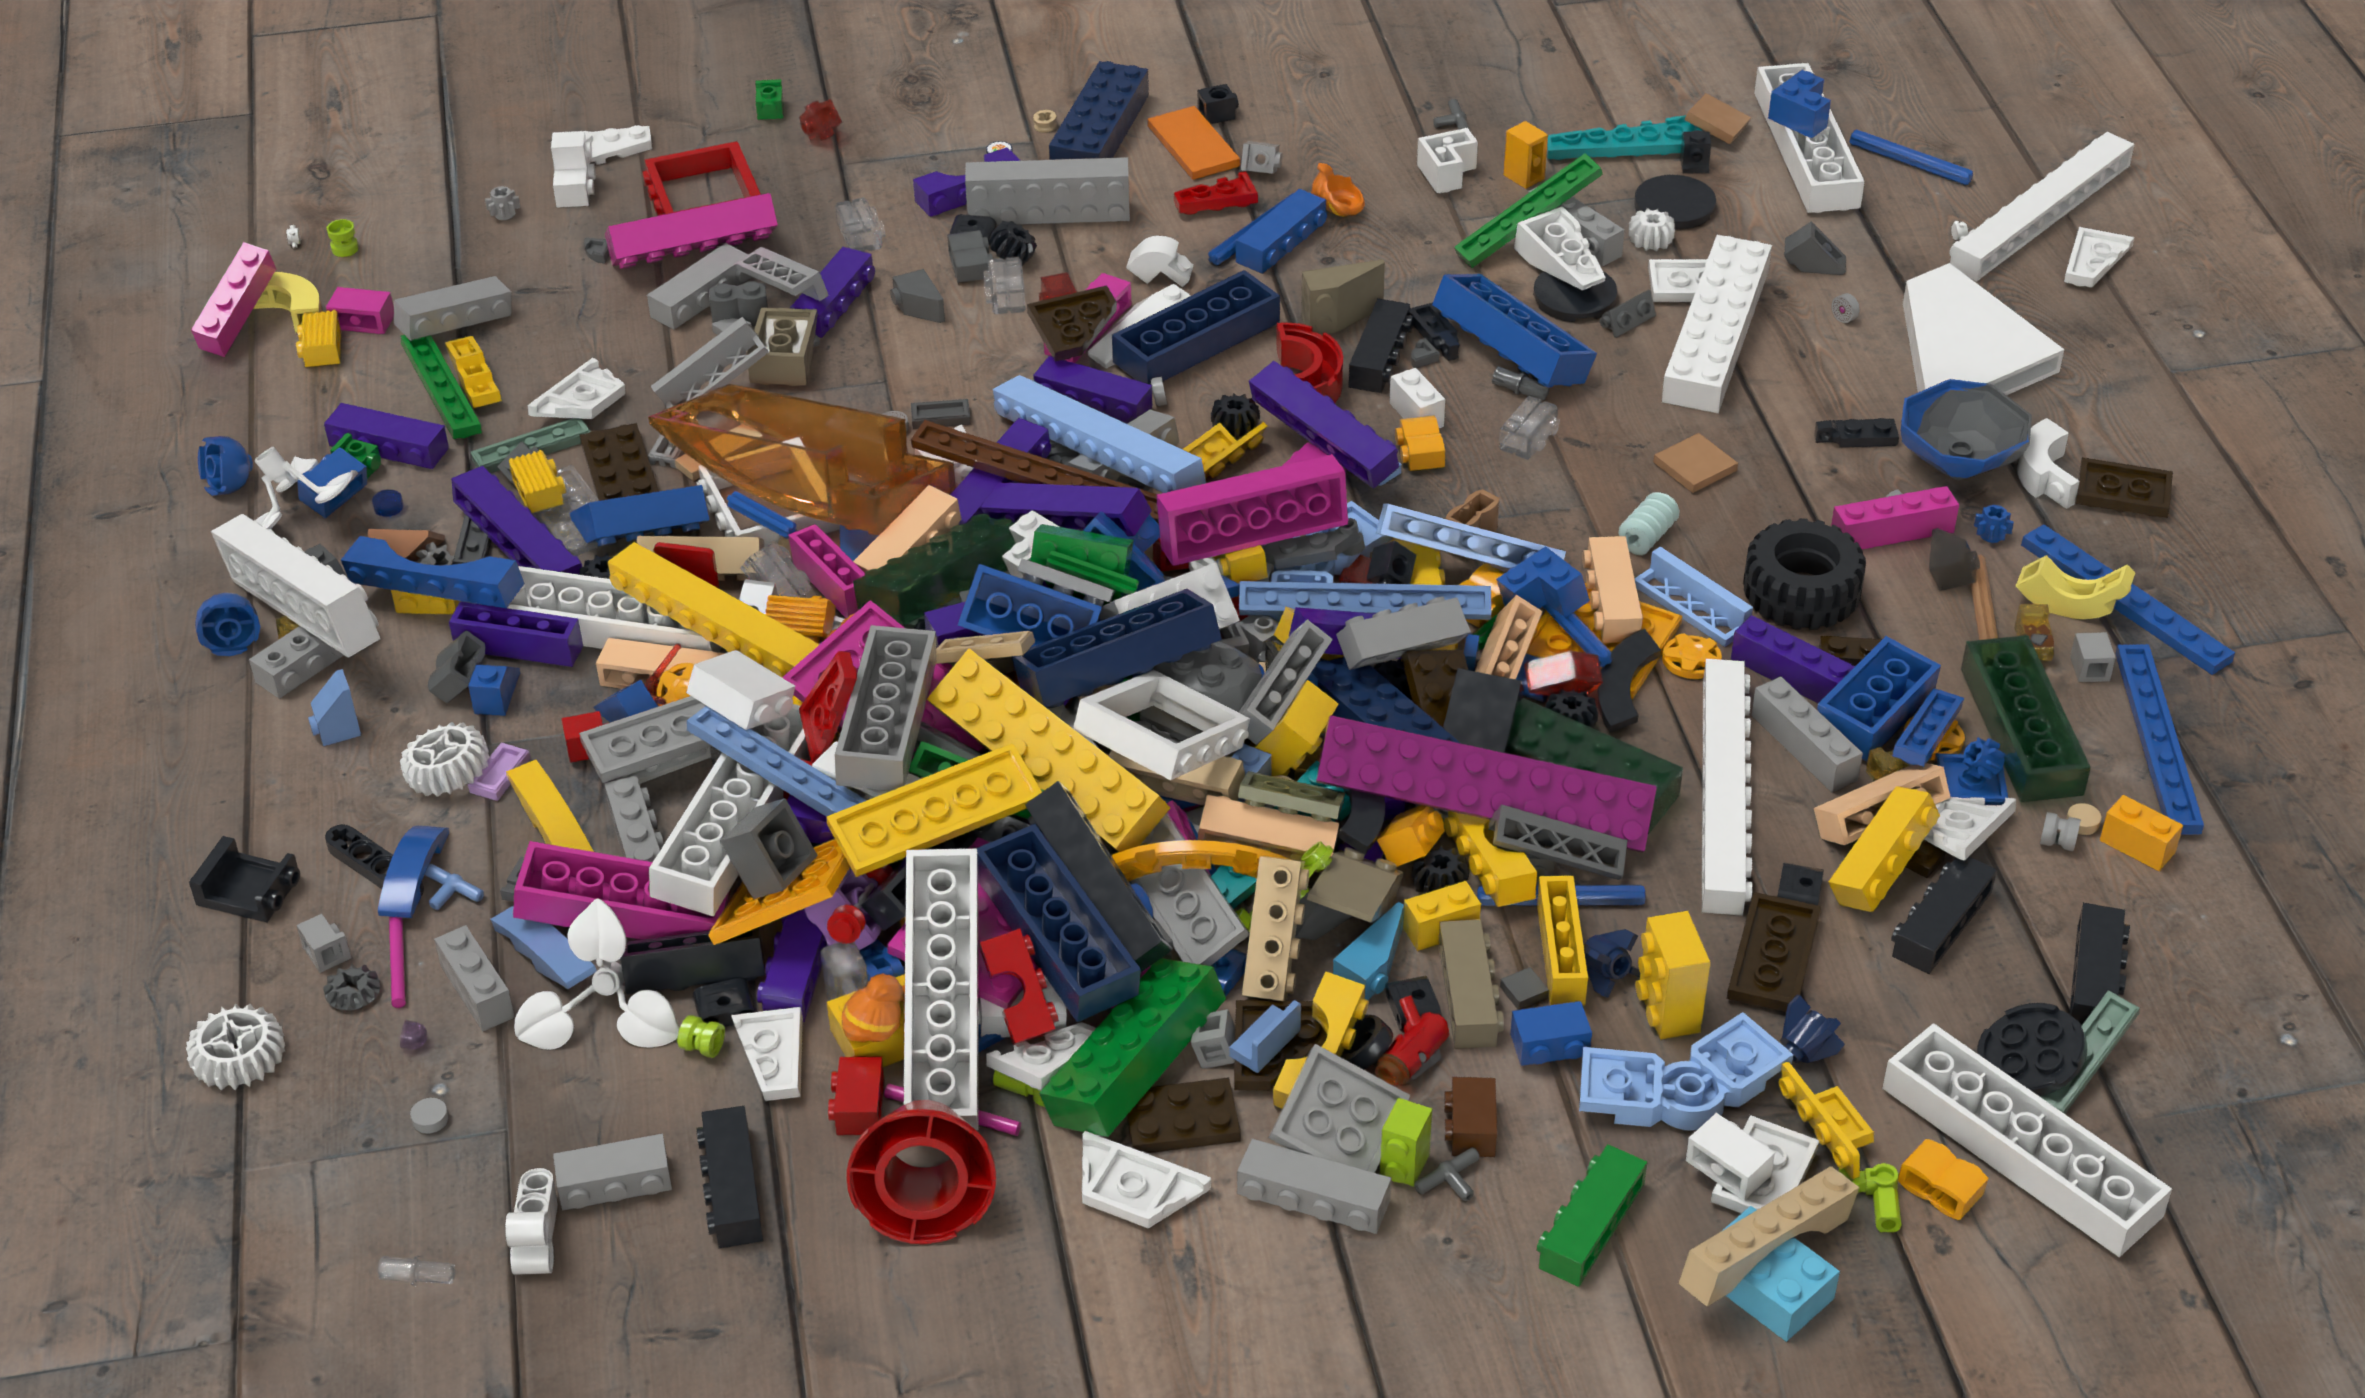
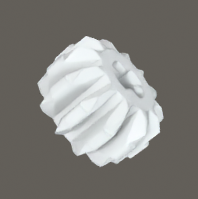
M1647 208L1645 212L1637 211L1636 215L1632 216L1629 222L1630 242L1635 243L1637 248L1644 247L1645 251L1648 249L1657 251L1658 248L1666 249L1668 244L1672 243L1675 235L1674 218L1669 217L1668 212L1661 213L1658 209L1651 211Z

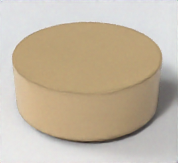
M2079 803L2069 808L2066 820L2070 817L2081 819L2078 834L2090 835L2098 831L2102 816L2100 811L2094 806Z

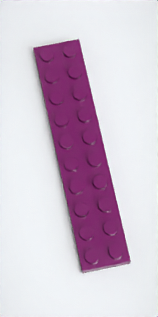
M1331 715L1328 719L1316 778L1317 783L1489 820L1502 804L1627 840L1626 849L1637 852L1645 851L1657 788L1655 785Z

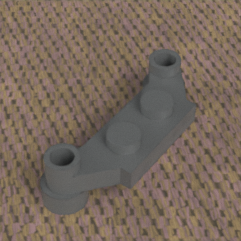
M1348 518V525L1340 526L1332 532L1315 533L1313 535L1289 538L1261 545L1265 551L1266 564L1275 565L1276 570L1337 560V555L1340 553L1353 556L1365 549L1363 534L1359 532L1357 521L1353 518Z

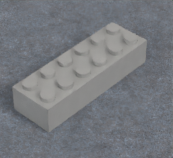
M1128 157L966 162L965 184L968 215L991 217L996 221L997 225H1000L1002 221H1007L1008 223L1013 221L1015 224L1130 221Z
M870 626L857 673V680L851 694L835 751L837 786L892 791L905 786L937 662L936 631Z

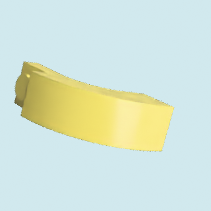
M275 272L253 308H283L289 310L295 332H297V325L302 324L304 313L309 314L312 312L314 314L316 311L318 313L323 311L316 287L301 276L284 272Z
M2046 555L2022 568L2016 587L2028 600L2049 613L2072 619H2093L2112 613L2116 600L2124 598L2131 591L2135 572L2127 564L2101 578L2082 580L2071 577L2061 571Z

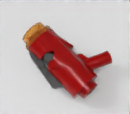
M1412 995L1399 1000L1407 1021L1404 1026L1405 1033L1403 1035L1398 1034L1387 1052L1378 1060L1375 1069L1378 1078L1394 1087L1402 1086L1416 1079L1441 1060L1439 1048L1450 1036L1447 1021L1441 1015L1431 1012L1419 1015Z

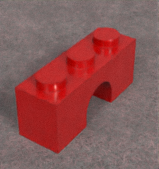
M1017 929L980 942L979 949L989 978L1011 975L1017 978L1023 986L1024 994L1022 1000L1017 1005L1002 1011L1013 1046L1054 1032V1023L1058 1022L1059 1019L1053 1002L1046 1003L1042 990L1047 988L1042 970L1041 968L1034 969L1030 956L1035 955V950L1030 936H1023L1021 930Z

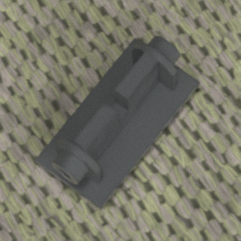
M1647 290L1603 313L1602 318H1600V325L1603 328L1612 329L1613 335L1616 338L1655 317L1656 313L1651 290Z

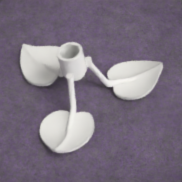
M271 447L261 453L255 459V463L265 474L261 479L266 484L272 502V509L256 520L264 528L271 529L282 517L271 484L272 480L275 483H279L276 487L277 492L287 490L300 480L319 494L315 498V502L320 504L340 494L357 476L358 472L351 470V472L332 479L326 486L318 487L302 475L318 465L316 459H302L294 456L290 465L288 461L282 458L275 447Z
M599 898L595 899L573 921L568 931V943L573 953L583 961L596 959V963L600 967L593 975L592 985L563 1007L559 996L552 991H542L532 995L519 1009L514 1025L515 1035L519 1040L541 1049L559 1048L566 1044L574 1030L573 1019L566 1012L596 991L605 996L612 995L615 992L618 993L620 1008L625 1012L617 1020V1029L626 1041L635 1046L651 1048L669 1044L678 1038L680 1029L672 1006L663 995L656 991L642 990L636 992L629 999L628 1004L626 1003L624 994L626 989L622 985L624 983L622 966L615 962L625 952L626 934L616 914Z

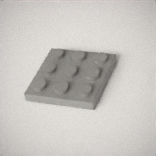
M1314 1044L1268 1138L1291 1150L1375 1173L1381 1159L1382 1128L1397 1098L1408 1100L1410 1095Z

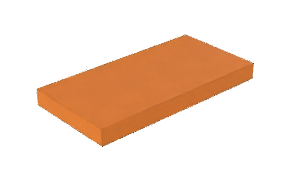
M1195 106L1148 118L1150 130L1192 180L1240 166L1239 156Z

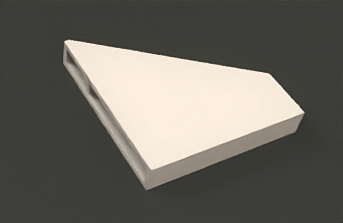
M1950 263L1906 281L1903 308L1918 392L1947 379L1992 384L2005 395H2009L2060 372L2064 349Z

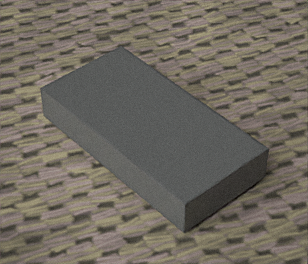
M968 399L911 403L913 429H918L924 420L946 427L959 426L961 424L971 425Z

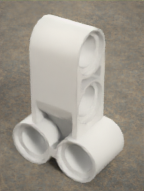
M531 1169L521 1176L514 1213H508L506 1217V1241L508 1247H511L510 1259L513 1275L546 1274L553 1271L554 1250L552 1236L558 1205L553 1174L547 1169Z

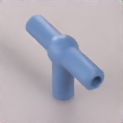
M429 864L425 876L443 884L429 900V905L433 909L439 910L454 892H458L475 902L483 899L484 891L464 881L458 874H451L433 864Z

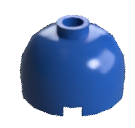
M224 436L204 438L202 441L206 442L205 446H200L198 450V469L200 478L207 479V483L210 486L204 487L206 492L213 496L238 491L244 486L250 471L253 469L252 457L247 454L241 443L233 438Z
M224 592L216 594L204 601L197 611L195 620L196 633L200 644L218 656L242 654L248 650L247 646L253 641L256 642L259 638L261 626L256 609L248 599L235 593Z

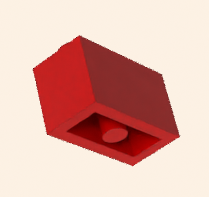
M839 1057L838 1071H832L831 1091L836 1093L835 1099H829L828 1119L829 1121H835L836 1135H862L870 1126L881 1119L885 1083L882 1057Z

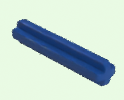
M734 491L732 495H728L727 500L730 508L784 538L789 539L788 534L797 531L795 522L744 494Z

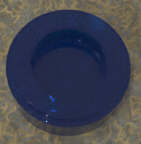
M383 490L372 498L374 512L379 516H394L404 507L402 495L396 490Z

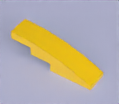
M468 336L445 342L454 369L473 408L502 401L500 391L493 381L491 370L485 362L483 351L474 337Z
M536 759L506 771V776L534 828H538L546 844L594 852L563 797Z

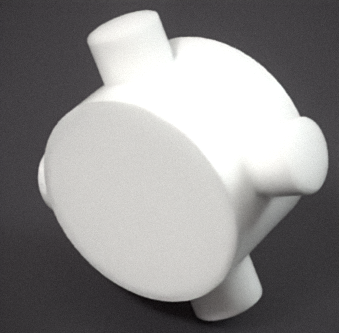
M1955 221L1951 228L1953 239L1961 240L1968 235V227L1965 222L1959 223V221Z
M291 225L290 229H287L288 244L292 245V248H297V244H301L300 232L295 225Z

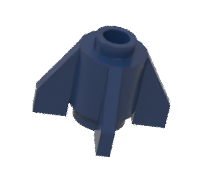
M1623 929L1594 935L1585 942L1584 952L1587 973L1595 992L1608 998L1615 985V982L1610 979H1621L1627 973L1640 977V971L1632 965V959L1627 951L1632 950L1638 935Z
M1796 995L1787 1006L1783 1034L1780 1039L1781 1044L1793 1054L1792 1061L1795 1063L1800 1061L1810 1063L1837 1055L1845 1045L1834 1033L1841 1023L1837 1018L1826 1019L1819 1012L1810 1010L1811 1007L1800 995Z

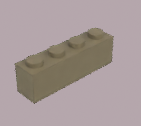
M1481 919L1441 921L1438 945L1454 1049L1497 1047L1498 1032H1503L1504 1020L1502 1011H1496V1006L1499 1005L1498 985H1492L1491 982L1495 978L1494 960L1487 959V954H1490L1489 933H1483Z

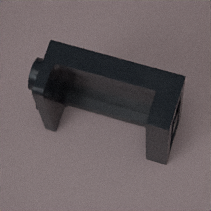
M1458 668L1443 728L1461 744L1506 753L1518 702L1522 701L1524 693L1522 681Z
M222 836L191 878L189 885L197 906L268 923L275 911L281 908L283 900L292 887L298 884L300 870L294 854L287 853L281 862L239 853L235 839Z

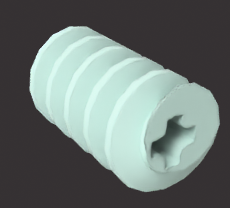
M1661 492L1649 494L1619 527L1618 534L1619 536H1626L1629 552L1635 555L1646 554L1656 541L1666 533L1668 528L1673 525L1674 521H1677L1680 513L1679 507L1675 500L1667 494Z

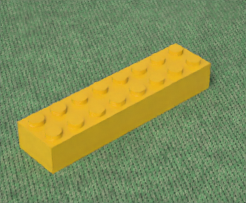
M968 648L927 698L943 715L989 751L1014 743L1039 788L1045 791L1057 781L1064 785L1071 792L1101 840L1117 852L1140 846L1170 809L1169 805L1157 793L970 648Z

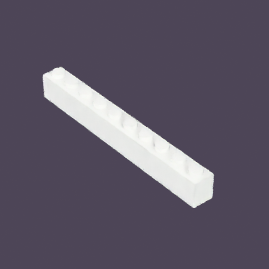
M2109 132L2104 133L2098 139H2094L2086 148L2079 150L2068 161H2064L2059 168L2048 173L2044 179L2033 184L2022 195H2018L2009 205L2002 207L1991 218H1987L1982 225L1975 230H1971L1960 241H1956L1950 249V264L1977 282L2130 166L2134 144Z
M1706 659L1703 677L1702 913L1743 916L1745 902H1751L1752 882H1746V878H1751L1752 858L1746 857V853H1751L1752 834L1746 833V830L1751 828L1752 811L1746 810V806H1750L1751 787L1745 786V783H1750L1751 764L1745 763V760H1750L1751 741H1745V738L1750 736L1751 719L1745 718V715L1749 716L1750 696H1745V693L1749 694L1750 675L1744 674V661Z

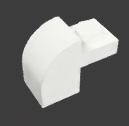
M1152 236L1143 240L1131 252L1126 268L1147 284L1157 274L1162 272L1183 287L1189 281L1194 265L1185 256L1176 252L1179 244L1178 241L1166 236Z

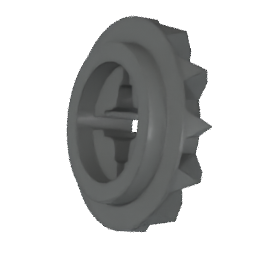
M351 964L349 969L342 970L338 968L336 975L327 976V985L323 986L326 1001L334 1008L340 1010L359 1009L368 1005L377 997L380 991V980L376 971H370L367 965L356 968ZM350 982L354 985L357 984L358 991L350 986H346V984Z

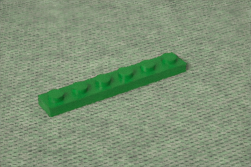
M1584 153L1454 246L1456 254L1471 268L1475 267L1516 237L1519 222L1556 209L1602 176L1601 167Z
M401 335V345L452 438H467L471 435L481 434V423L432 336L409 340L405 335Z

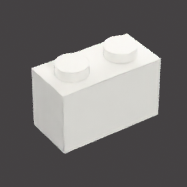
M1416 368L1391 376L1390 404L1403 419L1434 415L1437 419L1438 427H1444L1445 398Z
M1715 1113L1689 1137L1686 1162L1745 1201L1772 1176L1775 1152L1764 1142L1756 1140L1741 1130L1734 1122L1728 1121Z

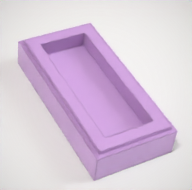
M500 743L487 760L488 767L482 769L483 775L474 777V783L468 784L469 793L498 801L511 785L506 776V771L528 763L531 759L530 752L522 748Z

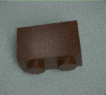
M1452 1077V1089L1444 1093V1113H1451V1119H1445L1444 1137L1445 1141H1451L1452 1156H1458L1470 1148H1475L1480 1157H1495L1497 1143L1496 1078Z

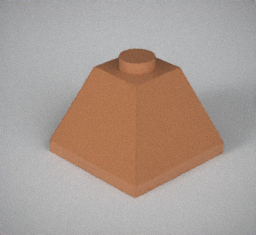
M368 529L369 538L385 540L389 547L399 556L413 562L419 559L416 552L422 549L426 550L427 544L434 542L437 547L445 541V535L427 530Z

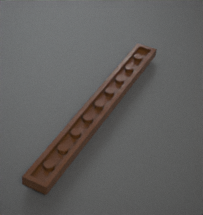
M927 420L923 421L911 438V445L914 449L1019 483L1136 488ZM1140 489L1152 510L1150 515L1159 524L1156 496L1158 494Z

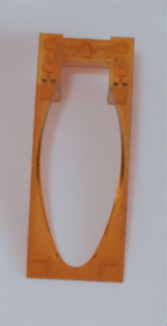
M733 384L725 385L648 417L649 424L666 439L702 466L733 485L781 508L817 520L842 525L847 530L860 529L868 531L870 535H880L928 485L949 495L956 489L954 462L908 453L906 425L903 418ZM702 411L717 413L781 441L799 437L805 447L699 425L696 416ZM848 472L870 484L849 480Z

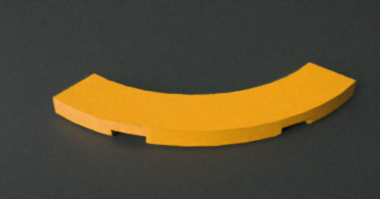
M1203 840L1159 842L1112 854L1113 859L1128 882L1148 874L1161 872L1162 866L1182 864V869H1211V864L1233 867V872L1257 878L1260 856L1289 859L1252 846Z

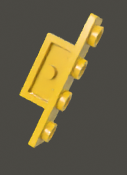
M1262 422L1236 441L1221 423H1218L1183 450L1200 457L1205 478L1208 476L1214 478L1224 470L1227 462L1230 461L1232 464L1237 462L1244 455L1245 449L1248 447L1251 450L1256 448L1264 440L1262 434L1268 426L1265 422Z
M1789 1061L1781 1064L1782 1078L1779 1079V1087L1783 1096L1786 1099L1790 1098L1795 1104L1800 1118L1804 1122H1809L1814 1129L1819 1143L1826 1145L1832 1152L1836 1165L1840 1169L1844 1168L1852 1179L1860 1177V1154L1857 1148L1873 1143L1874 1131L1838 1086L1814 1095Z

